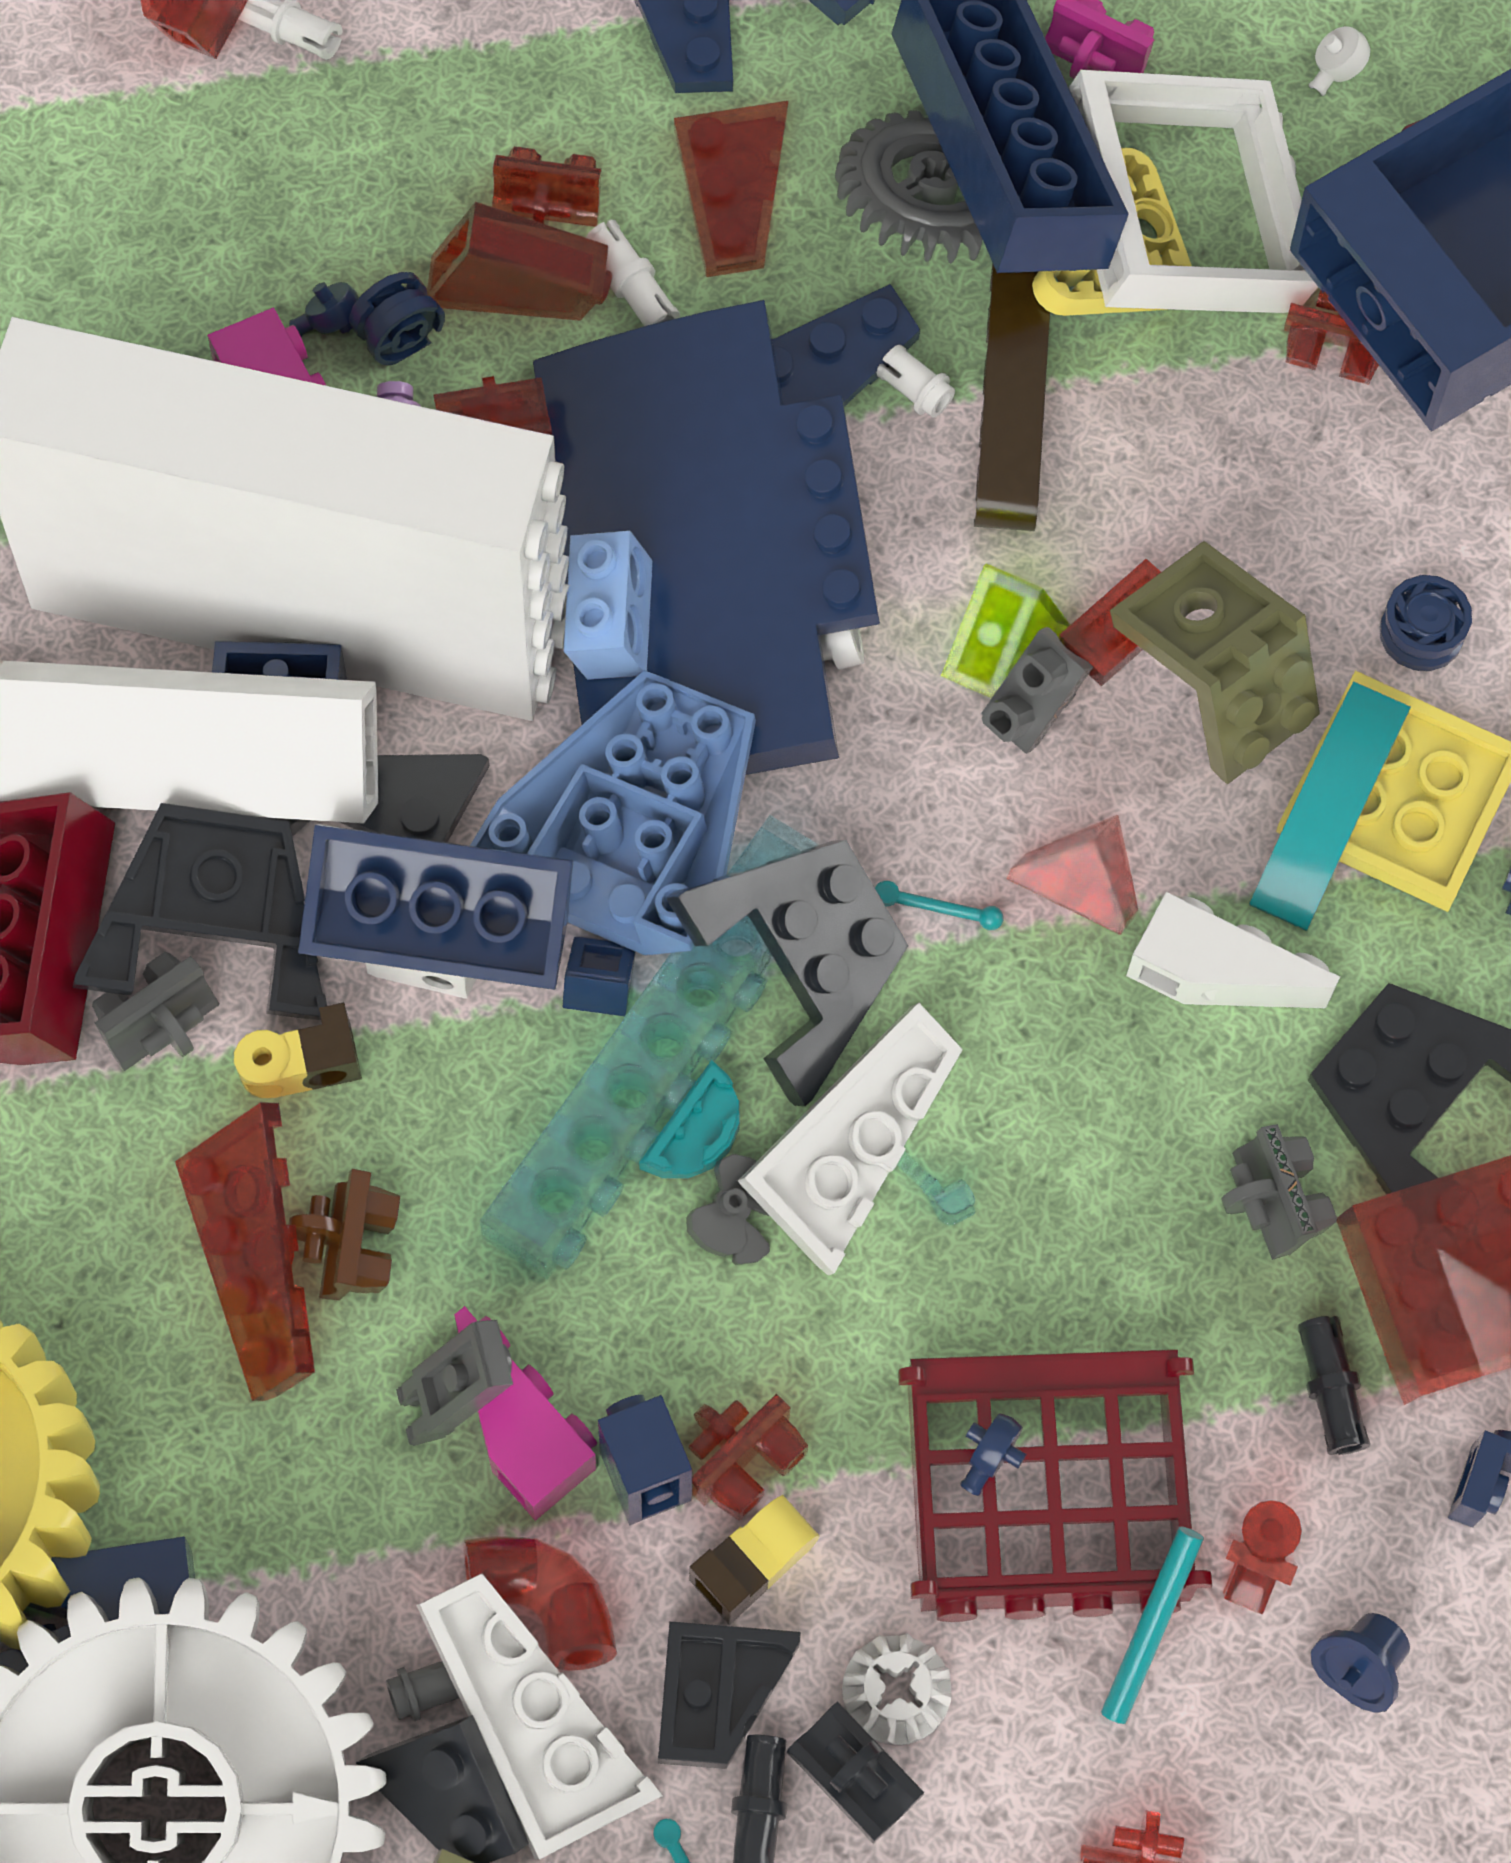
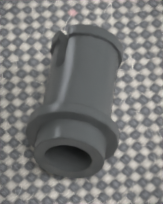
M442 1661L408 1673L405 1667L397 1669L398 1676L386 1680L389 1696L399 1720L411 1716L415 1722L421 1719L420 1712L459 1698Z

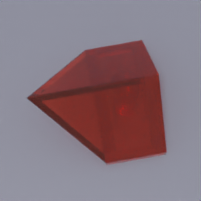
M1118 815L1026 853L1011 868L1006 878L1120 935L1130 925L1138 911L1133 879Z

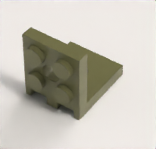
M1205 541L1201 542L1110 610L1114 628L1196 690L1210 768L1226 784L1232 782L1247 769L1258 766L1268 753L1293 734L1304 731L1313 719L1320 714L1305 614ZM1199 609L1214 611L1213 615L1203 620L1185 618L1189 613Z

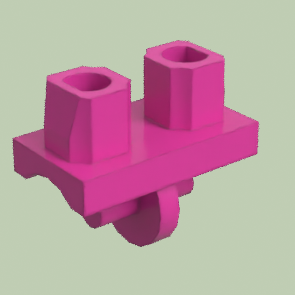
M1057 0L1053 8L1052 22L1045 39L1052 54L1072 63L1069 74L1073 79H1075L1080 70L1144 73L1155 41L1153 39V27L1137 19L1123 24L1107 16V11L1099 0Z

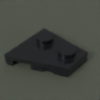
M482 754L377 755V806L364 823H339L355 830L448 843L490 766L489 758Z
M669 1621L658 1764L727 1769L800 1645L801 1632Z
M473 1715L375 1751L356 1762L357 1765L379 1768L386 1773L387 1783L378 1791L438 1850L444 1849L474 1863H490L513 1855L529 1844Z

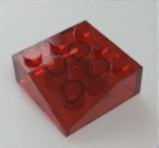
M1511 1155L1352 1205L1337 1217L1338 1227L1389 1369L1404 1405L1511 1371Z

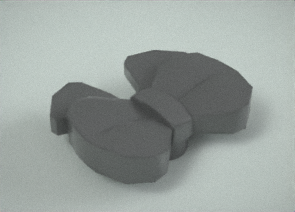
M732 1154L716 1162L714 1173L719 1191L715 1194L711 1204L693 1209L686 1217L687 1233L702 1249L722 1257L733 1254L732 1263L734 1265L756 1263L770 1252L769 1243L756 1228L746 1221L751 1210L769 1216V1214L738 1182L757 1161L737 1154Z

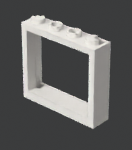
M1080 70L1069 86V90L1129 213L1109 269H1097L1105 307L1264 313L1299 311L1318 286L1290 251L1302 200L1295 177V161L1289 154L1282 127L1283 116L1282 113L1278 112L1271 81ZM1115 122L1233 128L1269 269L1149 265Z

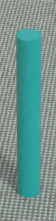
M1186 1527L1178 1528L1103 1705L1101 1714L1113 1722L1126 1724L1203 1543L1204 1537L1192 1529Z

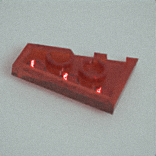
M789 100L674 118V132L706 277L764 269Z

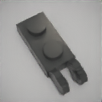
M497 1320L476 1321L468 1325L412 1370L413 1376L396 1389L400 1406H421L423 1415L406 1428L410 1445L415 1446L445 1438L446 1435H450L455 1431L457 1426L513 1385L511 1355L506 1345L503 1344Z

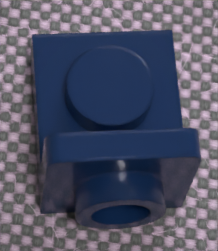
M1485 1430L1472 1444L1448 1515L1449 1519L1473 1528L1487 1512L1494 1515L1498 1512L1509 1483V1477L1500 1474V1471L1511 1474V1431L1495 1430L1494 1433Z

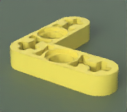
M1121 148L1137 216L1139 219L1149 222L1157 232L1156 239L1142 234L1149 265L1192 266L1159 174L1152 160L1137 149ZM1097 270L1039 271L1034 277L1032 284L1033 293L1038 303L1055 315L1069 316L1167 310L1105 307ZM1071 286H1075L1072 291H1070L1068 288Z

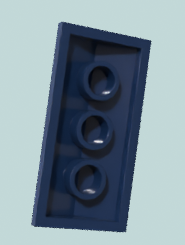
M316 824L314 827L298 953L555 990L568 923L573 860Z

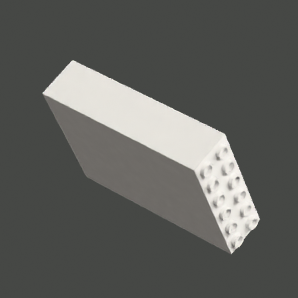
M11 318L0 349V517L31 609L213 650L215 641L337 644L342 647L347 680L376 682L378 687L533 721L538 702L546 704L550 702L556 679V667H552L551 663L554 647L564 649L566 602L570 586L565 584L569 556L563 555L567 539V526L561 525L566 504V496L560 495L564 476V464L555 462L554 436L19 318Z

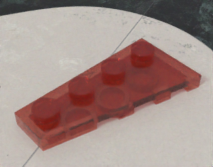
M268 1102L258 1103L175 1161L252 1401H266L275 1398L315 1373L304 1287L294 1285L292 1273L294 1252L299 1251L296 1225L286 1224L281 1188L290 1186L287 1158H277L273 1130L282 1126L279 1103Z

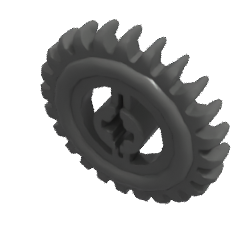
M909 110L907 118H903L899 113L893 112L886 114L884 121L877 118L866 122L865 128H859L851 133L849 142L841 147L839 162L835 171V180L839 183L837 197L840 200H844L849 195L846 215L851 217L858 209H864L860 221V231L866 232L872 223L881 222L882 226L878 239L880 246H883L889 236L896 232L902 234L900 249L902 256L907 254L910 246L916 240H920L925 250V262H929L936 245L943 244L947 250L948 263L951 264L956 259L960 243H963L968 247L970 260L974 261L980 252L982 237L966 201L954 204L959 186L929 118L923 117L918 110ZM914 156L911 160L906 179L897 183L893 176L892 167L902 159Z

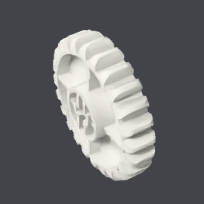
M188 1578L182 1583L175 1594L169 1614H159L156 1599L150 1587L143 1579H129L124 1584L120 1597L119 1619L112 1621L108 1620L103 1609L92 1597L83 1592L71 1595L68 1600L67 1619L71 1637L61 1641L52 1631L44 1626L27 1620L18 1627L17 1636L20 1649L29 1666L22 1673H19L10 1667L0 1665V1863H119L110 1856L97 1833H130V1847L148 1853H158L178 1847L185 1842V1833H221L220 1839L202 1863H341L344 1852H364L384 1845L386 1832L380 1826L367 1819L350 1815V1801L368 1796L381 1789L387 1783L386 1773L379 1768L371 1766L346 1765L343 1754L345 1749L359 1742L372 1729L373 1721L370 1714L345 1713L329 1717L324 1705L337 1693L345 1680L347 1672L340 1663L334 1662L319 1666L302 1676L293 1668L303 1652L307 1639V1628L296 1621L287 1624L277 1630L263 1644L254 1639L259 1623L260 1604L258 1598L246 1592L239 1595L228 1606L217 1623L209 1621L208 1596L206 1588L200 1579ZM151 1739V1758L169 1757L170 1739L186 1742L208 1758L222 1780V1784H186L187 1772L185 1770L163 1764L135 1770L132 1772V1784H98L115 1756L138 1741ZM152 1777H162L168 1779L167 1797H225L227 1810L225 1819H174L166 1822V1838L159 1839L150 1837V1819H95L93 1804L95 1797H142L151 1795ZM155 1857L148 1860L147 1863H166V1857Z

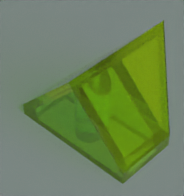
M986 563L976 583L941 676L992 699L1039 630L1049 627L1056 633L1060 642L1074 654L1088 647L1042 587Z

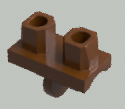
M352 1168L349 1171L348 1181L338 1182L335 1185L330 1217L328 1216L331 1199L326 1196L314 1195L311 1197L309 1214L294 1215L289 1218L287 1234L296 1240L305 1242L302 1259L304 1262L311 1264L322 1263L324 1245H326L319 1294L321 1299L341 1300L349 1292L380 1293L388 1286L392 1264L391 1254L361 1248L363 1230L389 1234L395 1228L398 1219L400 1195L371 1186V1172Z

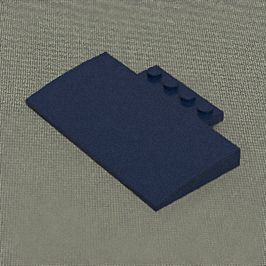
M764 300L701 312L640 327L533 360L542 433L554 436L555 462L564 464V476L560 495L566 496V504L561 525L567 526V539L563 555L569 556L570 535L631 531L652 559L647 671L755 715L756 723L746 775L838 759L839 752L820 635L880 624L842 394L783 405L771 325ZM568 571L565 584H568ZM573 663L581 725L637 676L587 680Z

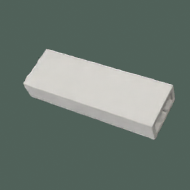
M3 661L0 664V801L71 792L92 807L157 811L161 803L256 817L364 823L378 804L376 682Z

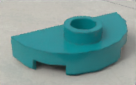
M713 1060L707 1065L639 1162L640 1170L660 1178H691L713 1169L716 1162L723 1159L730 1152L739 1132V1100L733 1089L730 1076Z

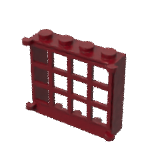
M1178 1350L921 1358L910 1359L909 1367L899 1369L898 1384L908 1385L919 1581L910 1583L911 1599H920L921 1612L936 1611L937 1620L942 1622H964L976 1619L978 1617L977 1609H1004L1005 1618L1026 1620L1045 1616V1607L1072 1606L1074 1616L1099 1617L1112 1614L1114 1612L1113 1604L1140 1603V1612L1143 1613L1161 1569L1131 1570L1128 1522L1170 1521L1172 1542L1179 1527L1192 1529L1179 1377L1180 1375H1194L1193 1359L1178 1357ZM1160 1395L1164 1442L1122 1443L1118 1397ZM1103 1397L1107 1444L1058 1446L1054 1399ZM1040 1399L1043 1446L1016 1448L1027 1454L1022 1463L1044 1462L1047 1509L998 1511L996 1478L994 1476L993 1478L989 1477L982 1488L983 1512L933 1513L930 1466L970 1465V1459L976 1449L929 1450L927 1403L976 1402L977 1424L988 1430L992 1423L990 1401ZM1165 1458L1169 1505L1126 1506L1123 1459ZM1108 1460L1112 1507L1062 1509L1059 1461ZM1113 1523L1117 1571L1067 1573L1063 1524ZM1049 1525L1052 1573L1002 1575L999 1527ZM984 1527L987 1576L937 1577L934 1529ZM1194 1562L1173 1613L1181 1610V1602H1190L1198 1588H1212L1211 1571L1195 1570Z

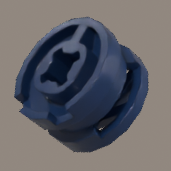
M399 272L376 282L359 297L349 314L351 328L359 338L366 341L367 350L381 365H395L432 343L427 337L433 328L436 332H440L445 323V312L436 300L427 295L426 286L413 272Z
M1419 575L1406 579L1393 590L1387 602L1386 610L1380 621V640L1386 653L1398 664L1409 669L1433 671L1446 667L1458 656L1472 625V607L1465 593L1453 582L1444 578Z

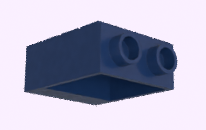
M1511 69L1307 185L1304 188L1290 246L1291 253L1319 289L1327 293L1330 303L1431 432L1483 402L1485 397L1493 396L1511 385Z

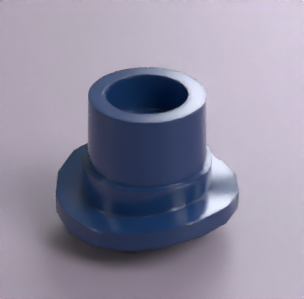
M1368 1613L1362 1616L1350 1631L1335 1630L1323 1635L1311 1650V1664L1318 1677L1351 1704L1374 1713L1386 1712L1398 1697L1399 1682L1396 1670L1409 1654L1410 1643L1404 1631L1394 1621L1381 1614Z

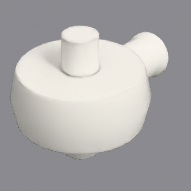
M1348 26L1337 28L1327 34L1316 50L1315 60L1320 71L1313 81L1309 83V87L1311 89L1315 88L1324 96L1333 81H1347L1359 74L1370 57V46L1365 36L1358 30Z

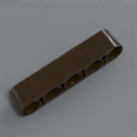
M993 262L989 291L991 296L987 321V353L984 365V400L980 424V457L977 469L975 498L977 505L974 527L1035 531L1039 502L1050 312L1038 303L1033 293V280L1039 271L997 273Z

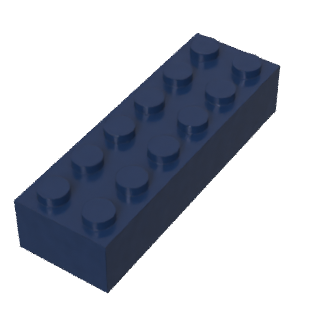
M901 0L891 35L997 273L1109 269L1129 213L1027 0Z

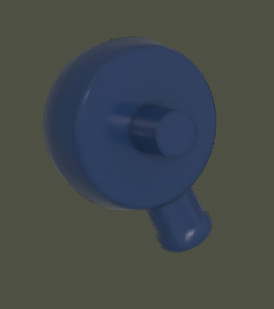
M325 282L319 283L312 290L315 296L306 305L305 313L289 321V326L294 325L301 337L313 329L321 334H328L340 330L342 334L347 333L352 329L349 324V314L359 296L345 282H338L327 286Z
M999 1413L988 1430L975 1422L968 1430L966 1437L977 1443L978 1446L969 1462L972 1467L964 1480L961 1481L960 1486L971 1494L979 1496L988 1478H993L1004 1461L1017 1469L1024 1461L1027 1454L1014 1447L1023 1427L1013 1417Z

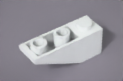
M1168 892L1165 893L1135 949L1126 975L1182 1004L1326 1008L1340 979V976L1330 972L1328 966L1320 959L1306 953L1293 954L1272 944L1270 938L1255 927L1244 924L1235 926L1215 916L1212 909L1200 900L1187 896L1178 898Z

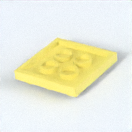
M1355 670L1279 821L1276 832L1281 834L1353 681L1411 706L1339 862L1449 912L1511 782V741Z

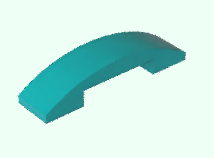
M1353 681L1284 825L1249 903L1250 906L1305 931L1308 930L1411 706Z

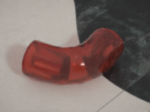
M492 1536L464 1540L463 1551L466 1581L479 1574H483L507 1604L520 1605L533 1611L543 1623L549 1660L557 1669L567 1671L590 1669L606 1664L615 1658L617 1647L613 1621L599 1584L572 1554L537 1538Z

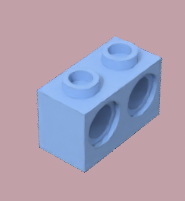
M631 531L570 535L568 585L570 586L566 602L564 653L587 680L638 676L644 670L647 671L652 559Z

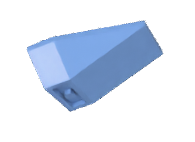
M644 670L497 800L470 846L573 860L568 923L645 956L691 951L694 944L666 897L672 892L684 888H693L727 874L756 723L755 715Z

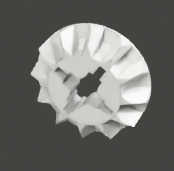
M908 1633L900 1636L879 1635L873 1641L857 1650L850 1660L842 1684L844 1705L846 1711L874 1740L891 1745H905L917 1742L930 1735L941 1724L947 1714L952 1698L949 1669L938 1656L933 1646L926 1645L912 1638ZM913 1666L917 1669L913 1673L909 1691L915 1697L914 1701L921 1707L918 1708L914 1703H907L905 1700L898 1698L892 1704L887 1703L880 1711L877 1707L882 1702L886 1686L880 1679L881 1675L874 1669L877 1668L883 1674L887 1672L890 1676L897 1678L903 1672L907 1673Z

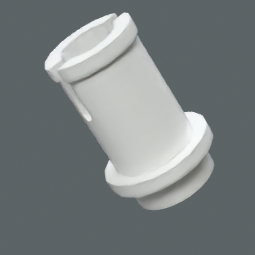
M902 345L893 347L882 359L890 365L888 368L883 364H880L877 368V376L887 381L914 403V411L919 415H923L926 412L932 418L937 417L947 408L954 397L955 389L949 385V376L945 373L936 375L908 353Z

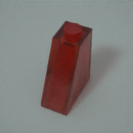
M475 201L432 254L427 295L431 296L441 308L581 321L595 304L601 305L608 295L612 280L611 271L606 270L608 245Z

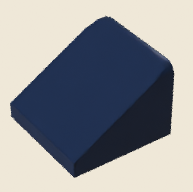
M574 937L565 972L562 1007L565 1009L625 1017L636 952L612 941Z

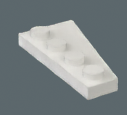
M920 1003L911 1006L738 1180L741 1186L811 1261L827 1275L836 1272L845 1256L844 1250L856 1229L864 1223L874 1205L872 1201L889 1172L895 1169L906 1149L904 1145L918 1121L924 1118L963 1050Z
M479 1574L416 1605L467 1715H473L535 1859L540 1860L663 1796L651 1780L644 1776L624 1752V1747L611 1731L604 1727L580 1698L579 1695L581 1694L568 1678L558 1671L540 1649L537 1640L483 1574Z

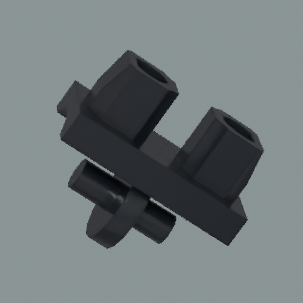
M838 1701L787 1749L788 1755L873 1844L924 1795V1791Z

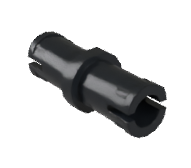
M1321 1316L1300 1323L1297 1328L1302 1345L1304 1346L1311 1381L1307 1382L1306 1387L1309 1398L1317 1402L1325 1433L1327 1453L1329 1455H1346L1368 1448L1371 1444L1363 1423L1356 1390L1361 1387L1359 1374L1356 1371L1350 1370L1343 1341L1340 1317L1333 1316L1329 1318V1316Z
M759 1734L747 1736L740 1796L732 1798L731 1813L737 1816L733 1863H774L778 1824L780 1820L786 1819L787 1804L781 1801L787 1740L784 1738Z

